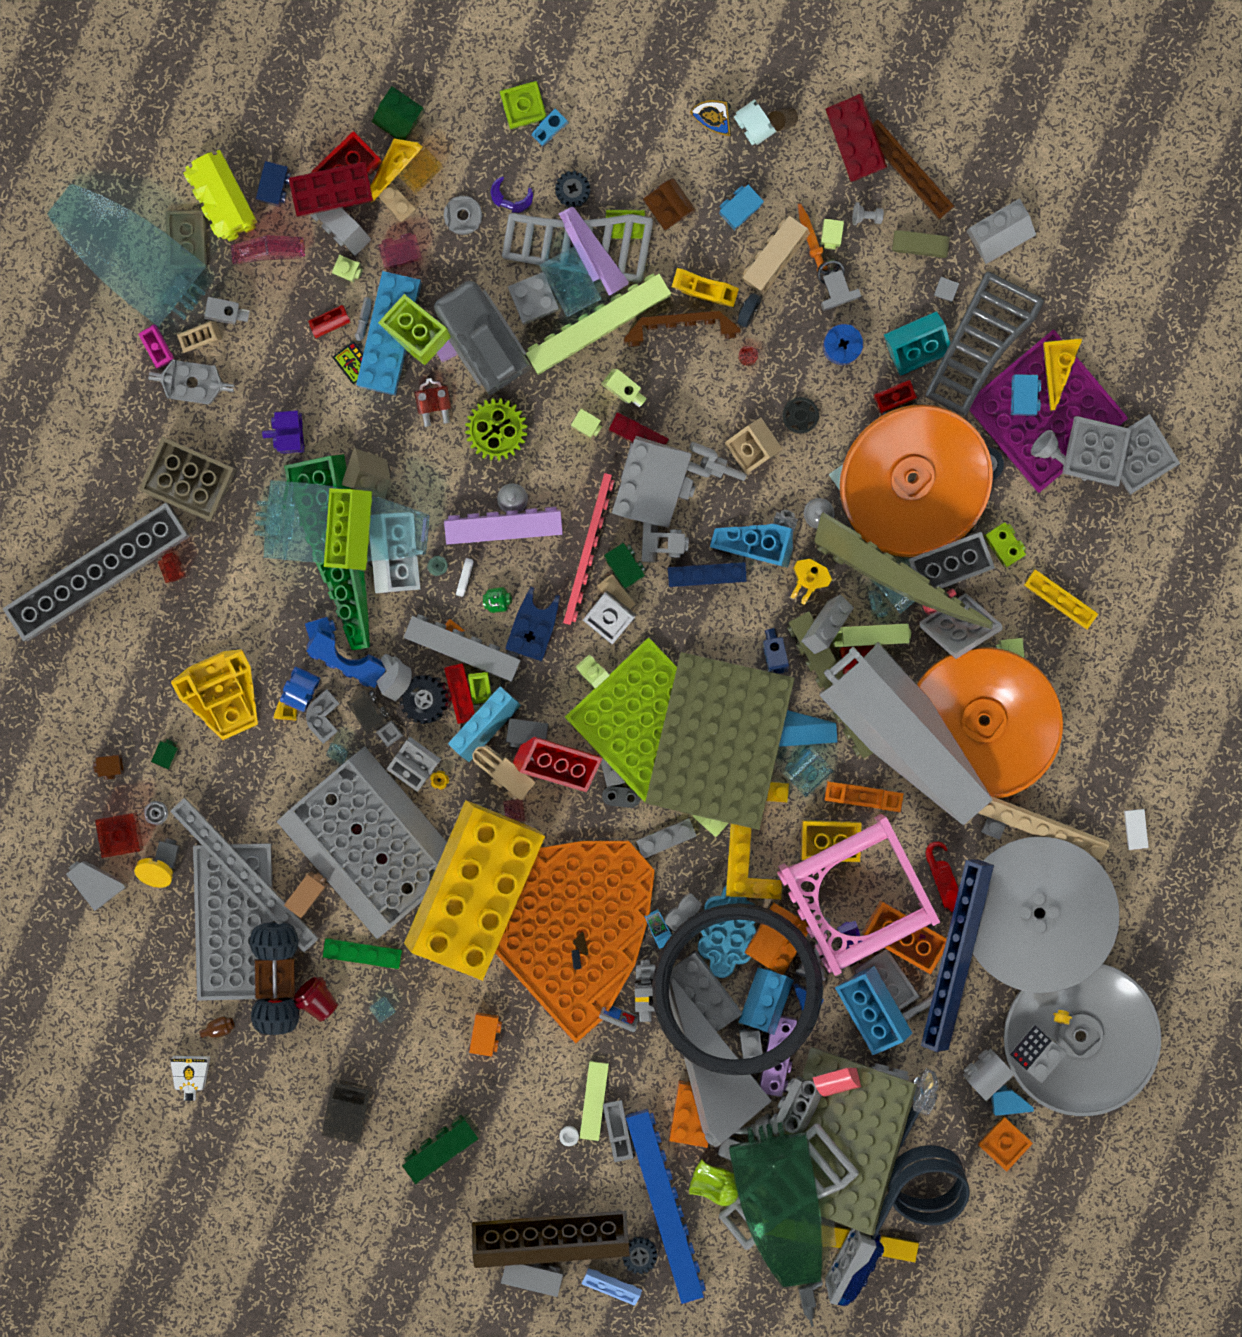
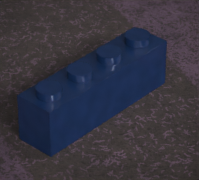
M745 562L667 568L668 587L747 582Z

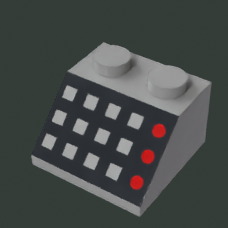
M1035 1024L1010 1052V1055L1041 1083L1067 1054L1061 1045Z

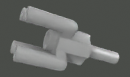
M691 442L689 449L703 455L700 465L689 461L688 471L706 478L710 475L721 478L724 473L742 481L745 480L747 474L726 466L727 460L718 457L715 450Z

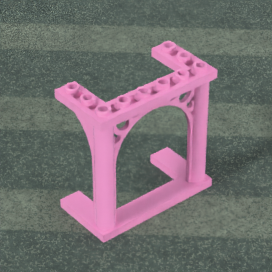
M882 814L874 817L877 822L876 824L792 866H787L785 863L778 866L780 871L777 874L784 886H789L791 892L788 894L792 902L798 903L800 909L797 912L802 921L806 919L809 925L806 929L810 937H815L818 943L815 947L819 955L824 956L821 960L828 973L833 972L835 976L842 973L841 969L929 924L934 926L940 923L887 817ZM887 838L920 901L918 904L921 909L868 935L850 936L840 933L827 923L820 911L818 902L820 884L826 873L833 866ZM816 873L819 874V878L817 880H815L812 877H809V875L811 874L813 876ZM804 881L812 882L815 889L812 892H806L801 888V884ZM803 895H804V896H812L813 899H814V902L811 903V904H809V903H808V902H810L809 899L803 897ZM820 915L821 918L819 920H816L815 916ZM826 930H829L831 932V936L826 942L827 934H824V932ZM835 937H841L842 946L839 950H833L831 946ZM852 940L854 944L848 945L850 948L846 949L847 941Z

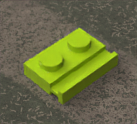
M606 210V218L628 214L645 216V210ZM633 222L631 239L643 238L645 224ZM625 223L613 224L611 239H623Z

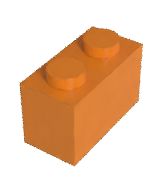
M476 1012L469 1053L492 1057L493 1052H497L499 1041L495 1040L496 1033H500L502 1026L499 1016Z

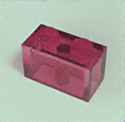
M406 233L397 240L388 238L382 240V244L378 245L386 270L423 260L416 234Z

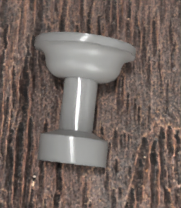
M856 202L853 208V225L856 226L857 223H861L863 218L874 219L875 224H881L884 214L883 208H876L875 212L864 211V207L859 205V202Z

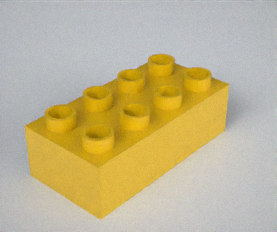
M465 800L404 944L410 952L483 981L545 836L536 828Z

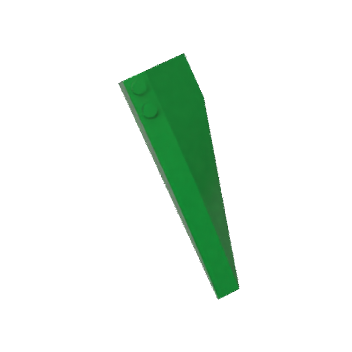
M344 454L331 455L285 465L284 469L292 507L294 510H299V524L303 526L307 535L305 537L306 541L313 549V558L323 582L327 583L329 588L328 594L330 599L334 600L337 608L335 610L337 616L341 618L344 624L342 628L351 650L370 647L364 570L324 567L329 488L351 489L342 485L347 470Z

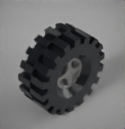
M434 675L413 677L407 690L400 696L402 697V701H399L400 705L404 706L402 712L407 713L406 717L413 719L415 723L427 724L438 721L447 714L446 710L450 709L451 705H448V702L451 701V697H448V693H451L450 689H446L445 686L447 684L441 682V678L434 677Z

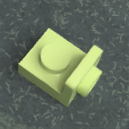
M339 255L332 274L354 283L355 279L360 278L363 269L360 268V262H355Z
M1023 638L998 640L999 644L996 645V648L1024 657Z
M588 655L576 666L585 680L594 688L598 687L610 676L591 655Z

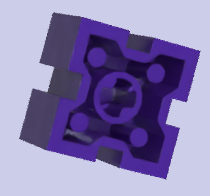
M299 411L274 412L271 423L272 429L275 430L262 431V437L273 438L274 449L281 454L305 452L302 413H299Z

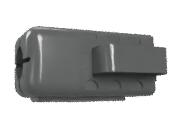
M466 281L453 289V292H449L435 302L434 310L439 318L437 321L447 328L451 336L449 341L478 386H483L488 395L491 396L527 373L531 369V365L526 359V352L487 292L485 290L482 291L476 282Z

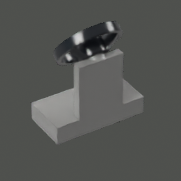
M835 259L824 261L817 271L819 280L826 285L831 298L821 303L823 311L861 297L859 289L849 292L844 278V267L840 261ZM829 263H837L835 267H829L827 270H822V268ZM820 273L826 275L823 276L824 281L821 279Z

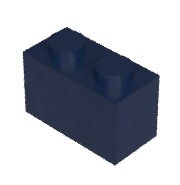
M265 161L256 200L261 203L281 207V204L285 203L287 198L285 188L286 184H289L288 178L292 177L290 169L287 166Z

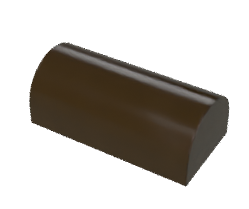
M790 107L773 111L767 115L778 132L793 127L798 121L796 110Z

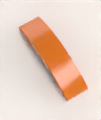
M827 781L824 801L901 812L904 793Z

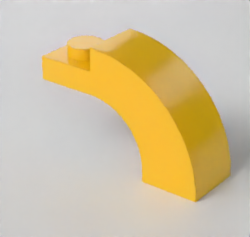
M677 268L671 286L692 297L734 307L739 288L725 282L710 280Z

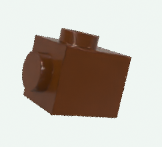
M122 754L96 757V761L93 762L94 772L97 773L98 777L103 776L104 780L115 779V775L124 773Z

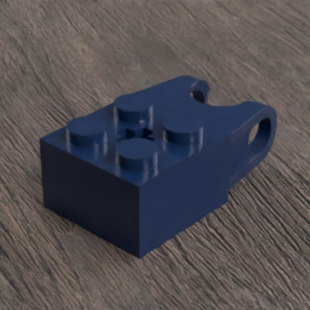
M531 586L517 612L505 649L543 661L555 626L560 596L556 595L547 609H538L533 603L535 588ZM532 631L536 637L535 640H531L529 643L526 641L525 634H529Z

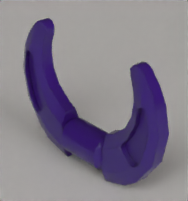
M504 177L494 181L490 194L495 205L498 207L501 205L512 210L511 213H521L529 208L533 200L531 188H528V194L523 200L514 204L503 199L504 197L500 192V184Z

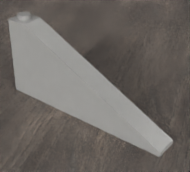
M672 979L669 983L670 1004L673 1016L687 1039L700 1050L710 1055L725 1059H738L675 979ZM684 1057L702 1130L706 1135L705 1139L710 1145H714V1147L721 1145L771 1102L770 1098L750 1074L725 1075L711 1072Z

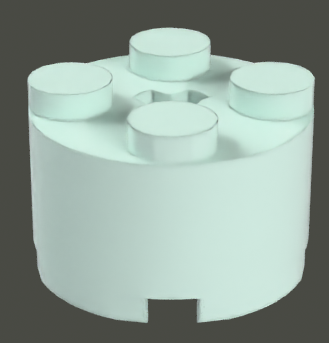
M755 99L735 112L734 118L741 129L746 128L745 135L751 145L755 143L758 145L776 133V130L772 127L769 119Z

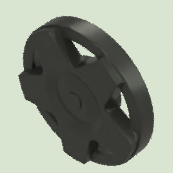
M794 398L784 407L783 422L794 433H807L816 426L819 420L818 408L808 398ZM795 401H802L800 405L793 403ZM810 404L813 406L815 412L809 410ZM788 410L790 416L786 419V411ZM814 421L813 425L808 428V422ZM797 425L799 430H796L791 426Z

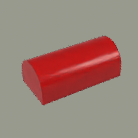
M341 305L309 320L308 323L313 335L317 339L351 323L344 306Z
M910 380L873 395L880 413L917 398Z

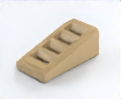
M210 321L177 334L183 353L222 340L216 321ZM201 330H203L206 340H203ZM193 333L196 334L199 343H196ZM187 335H188V337H189V339H190L191 346H188V343H187V340H186V337H185V336H187Z

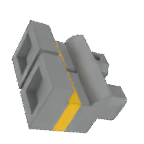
M653 982L651 984L634 983L635 1012H639L640 1022H650L651 1011H655L653 1001L649 1000V996H653Z

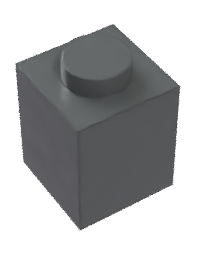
M165 838V841H159L154 861H163L171 869L175 868L181 845L176 844L177 840Z

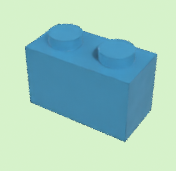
M749 185L745 188L743 186L738 188L734 192L735 197L731 201L727 199L720 205L721 210L719 214L734 231L764 203Z
M1038 375L1012 376L1011 415L1035 416L1037 411H1040L1041 401L1037 399L1038 392L1041 391V380H1038Z

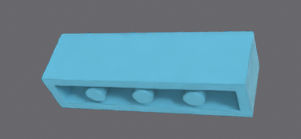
M500 686L448 744L462 758L470 762L473 759L474 750L485 746L518 710L521 704Z

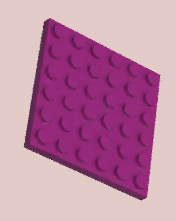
M1054 329L981 389L969 410L1037 493H1040L1062 474L1064 467L1056 458L1034 457L1031 454V449L1041 434L1047 430H1052L1058 440L1060 452L1066 456L1075 416L1115 426H1120L1128 419L1077 356L1061 393L1059 403L1055 410L1050 411L1043 343L1062 340ZM1013 375H1038V380H1041V391L1038 392L1037 399L1041 401V407L1035 416L1011 415Z

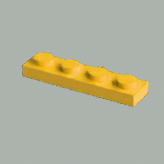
M1036 569L1033 570L1023 585L1086 630H1088L1098 616L1097 612Z

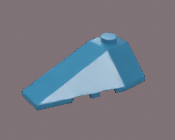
M776 524L715 528L710 547L788 568L793 551V529Z
M787 710L779 747L837 742L836 723Z

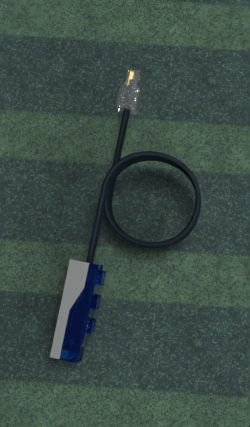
M926 1069L922 1078L916 1077L914 1081L917 1084L913 1098L914 1103L908 1115L898 1153L919 1113L929 1115L937 1101L936 1091L939 1083L934 1071ZM924 1145L906 1151L895 1160L887 1188L888 1194L884 1199L874 1235L851 1228L825 1277L830 1303L848 1306L858 1297L862 1288L867 1285L870 1273L874 1272L878 1258L882 1257L884 1253V1246L880 1242L881 1234L878 1232L892 1206L906 1219L923 1225H942L954 1220L963 1212L969 1200L970 1188L962 1162L953 1151L941 1146ZM925 1158H941V1159H926V1160H922V1161H918V1162H916V1163H913V1162H915V1161H917V1160L925 1159ZM946 1172L957 1177L953 1187L945 1194L936 1198H915L901 1192L906 1183L924 1173ZM950 1206L949 1208H947V1209H945V1210H943V1211H939V1212H933V1213L919 1212V1211H937V1210H941V1209H944V1208Z

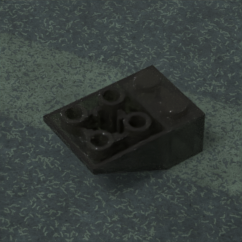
M334 1079L328 1099L322 1136L360 1144L372 1087Z

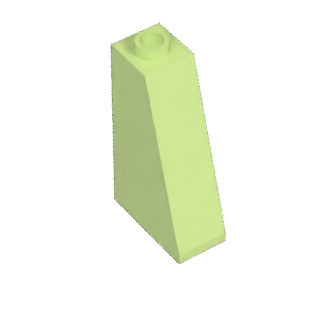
M909 624L841 627L831 642L830 647L875 645L877 642L881 645L909 643L911 630Z

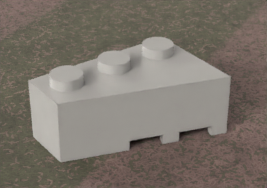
M342 208L310 215L316 222L320 220L323 223L321 227L328 234L332 232L335 235L333 239L340 246L344 244L354 256L371 241L361 226Z

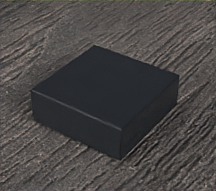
M579 949L572 950L573 969H582Z

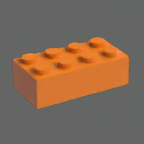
M880 900L861 934L864 936L874 933L907 915ZM925 926L884 948L925 972L932 974L944 952L947 938ZM920 934L926 935V938H920Z

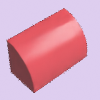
M845 1068L813 1077L814 1084L822 1096H830L861 1087L857 1068Z

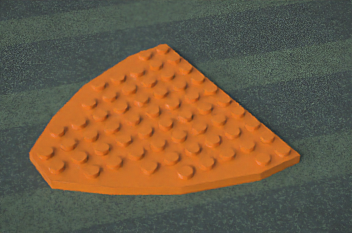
M577 841L540 847L495 952L575 1044L603 1020L599 1017L602 1007H606L605 1010L609 1012L636 964L647 926L644 916L650 914L655 869L630 841ZM583 931L589 954L584 955L579 950L582 969L575 970L573 969L571 951L578 948L573 944V940Z

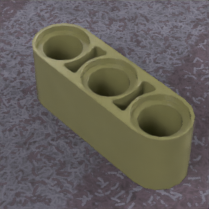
M896 230L893 236L892 251L947 258L950 237Z

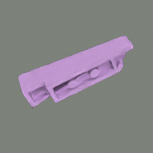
M570 207L559 213L564 227L592 281L601 279L608 295L628 285L629 282L575 208Z

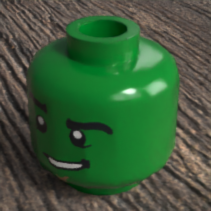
M504 587L490 588L483 595V606L490 613L506 612L513 602L512 594L508 593Z

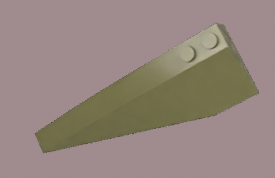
M824 512L821 514L814 540L819 552L827 555V553L832 555L833 560L841 565L845 563L882 586L919 604L957 619L992 629L993 622L971 607L968 609L964 608L966 605L956 597L950 599L945 590L939 586L933 588L932 584L929 583L930 580L901 562L898 565L896 558L886 552L884 554L880 553L881 550L871 541L865 543L861 538L862 535Z

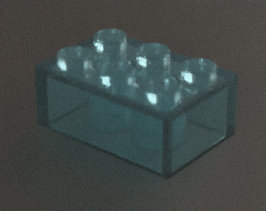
M575 246L540 263V267L567 317L602 299Z

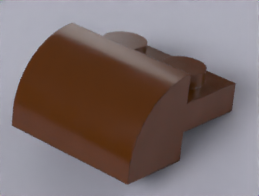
M674 178L664 182L656 190L643 198L644 203L664 231H667L696 211Z

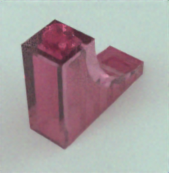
M266 235L231 245L233 265H240L257 261L294 260L305 257L304 237Z

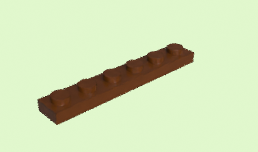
M877 119L872 124L884 158L940 220L954 208V205Z

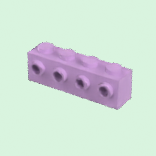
M781 1015L775 1035L769 1033L766 1052L785 1040L796 1026V1018ZM790 1057L779 1065L761 1072L759 1086L766 1094L782 1097L783 1092L787 1091L788 1081L785 1079L786 1074L791 1071L792 1062L789 1061Z

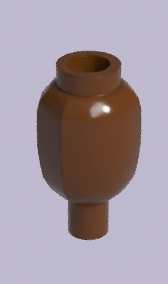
M231 1017L216 1018L207 1024L206 1029L200 1030L199 1034L201 1038L206 1036L212 1038L226 1036L235 1028L234 1020Z

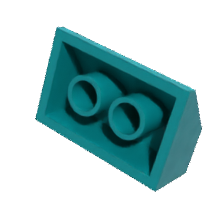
M937 311L884 334L888 351L900 376L944 357L950 345L946 325Z

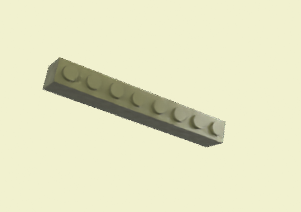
M808 611L789 621L787 630L792 638L796 637L798 641L796 647L800 654H805L808 660L805 663L810 672L814 670L817 676L815 681L818 687L826 690L833 683L823 672L827 669L830 670L837 664V661L829 647L814 654L801 642L814 622L813 617ZM842 670L835 675L838 680L844 675ZM833 712L838 723L841 722V718ZM842 721L845 727L842 731L847 740L851 738L854 746H852V749L856 756H861L864 759L873 754Z

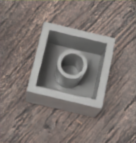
M544 272L508 286L523 325L559 311Z

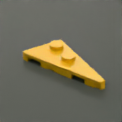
M393 139L371 184L373 200L382 193L423 146L417 142Z
M1082 338L1043 343L1050 411L1055 410L1059 403Z

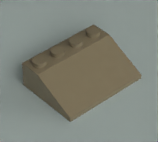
M162 437L139 491L211 522L230 487L237 469Z

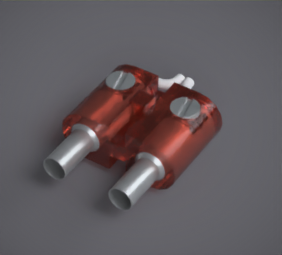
M432 378L426 379V383L420 386V390L414 391L418 414L423 416L424 427L431 426L429 413L434 411H441L443 423H450L448 409L452 407L448 385L441 386L440 382L433 381ZM429 381L432 384L438 385V387L423 389L424 386L428 385Z

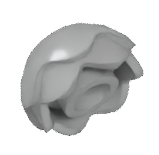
M159 801L150 802L144 808L145 820L153 825H161L168 817V809L165 804Z

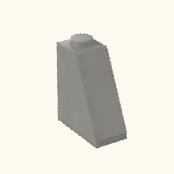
M76 861L69 867L70 871L66 874L94 911L128 886L126 882L86 861L81 863Z

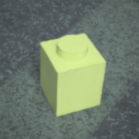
M824 219L820 245H824L825 249L831 250L840 247L844 221Z
M580 409L571 424V427L589 438H592L593 435L597 436L602 428L600 425L601 420L583 409Z

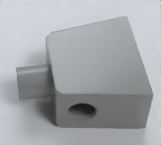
M208 297L204 319L235 325L236 320L248 322L249 310L239 309V303ZM224 310H231L232 315H225Z

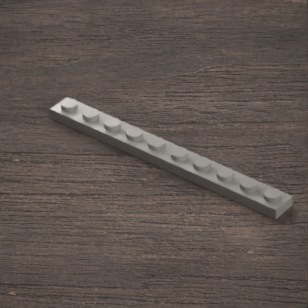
M183 798L170 811L277 924L287 923L294 927L299 939L298 946L303 952L319 939L296 914L284 906L285 902L186 798Z

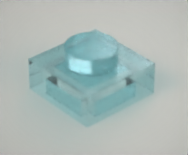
M383 996L369 1007L379 1023L396 1012L386 996Z

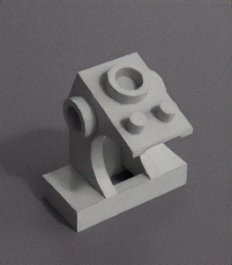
M644 523L642 562L656 563L657 553H669V557L680 558V554L688 552L689 538L685 537V534H681L682 530L658 533V525ZM659 537L668 538V549L658 548Z

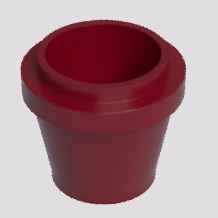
M322 977L309 979L298 989L293 998L297 1009L304 1010L319 1022L327 1019L338 1007V1002Z

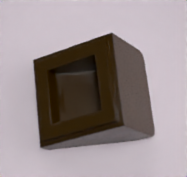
M582 931L573 940V944L584 955H588Z

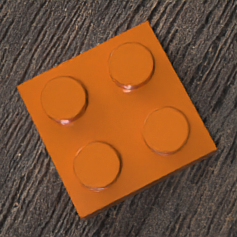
M1003 1116L978 1143V1146L1005 1171H1008L1033 1143Z

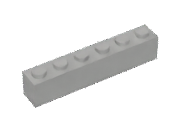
M419 614L417 617L412 616L403 638L511 682L513 681L521 661L517 658L518 654L507 651V654L499 651L501 647L491 643L489 646L481 644L483 640L472 636L471 639L464 637V632L453 629V632L446 630V625L437 621L435 625L427 622L429 618Z

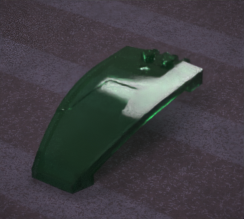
M778 1122L777 1127L780 1136L774 1137L771 1124H766L768 1138H766L763 1125H760L758 1129L760 1139L755 1140L752 1127L747 1128L749 1142L730 1145L729 1152L741 1207L753 1240L765 1263L782 1287L821 1282L823 1271L822 1224L807 1132L785 1135L783 1123Z

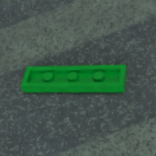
M325 938L322 958L399 969L402 949Z

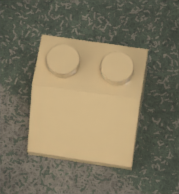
M762 418L749 424L725 442L746 474L783 450Z

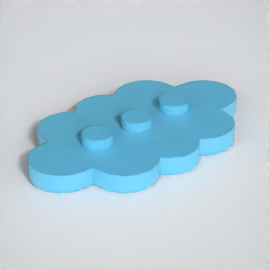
M725 886L721 896H712L706 901L704 910L725 904H755L747 901V897L726 896ZM724 921L701 931L703 936L699 939L698 951L704 958L710 959V969L716 977L726 978L730 976L734 971L735 964H744L751 959L744 952L757 931L753 925L754 921Z

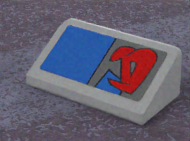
M614 1005L611 1006L609 1012L605 1010L606 1007H602L599 1015L600 1019L631 1032L636 1031L639 1022L638 1015Z

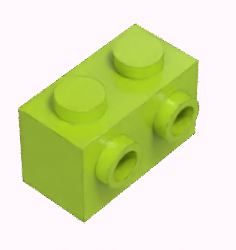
M1005 522L983 536L1003 567L1007 568L1026 555L1024 552L1026 548L1021 540L1017 541L1014 537L1015 531L1013 527Z

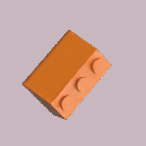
M773 902L769 910L785 917L806 937L808 934L806 927L809 926L807 921H802L796 914ZM760 924L744 953L773 971L784 975L797 951L789 940L778 931L767 925Z

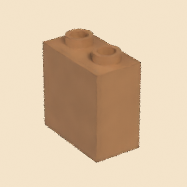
M311 871L299 884L284 906L302 918L328 885L325 882L327 879L319 872L315 874Z

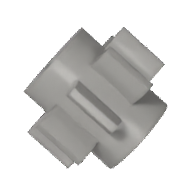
M782 510L781 514L776 512L773 524L792 528L794 532L798 519L795 518L793 512Z
M641 960V965H636V980L641 979V984H651L650 979H653L655 964L650 965V960Z

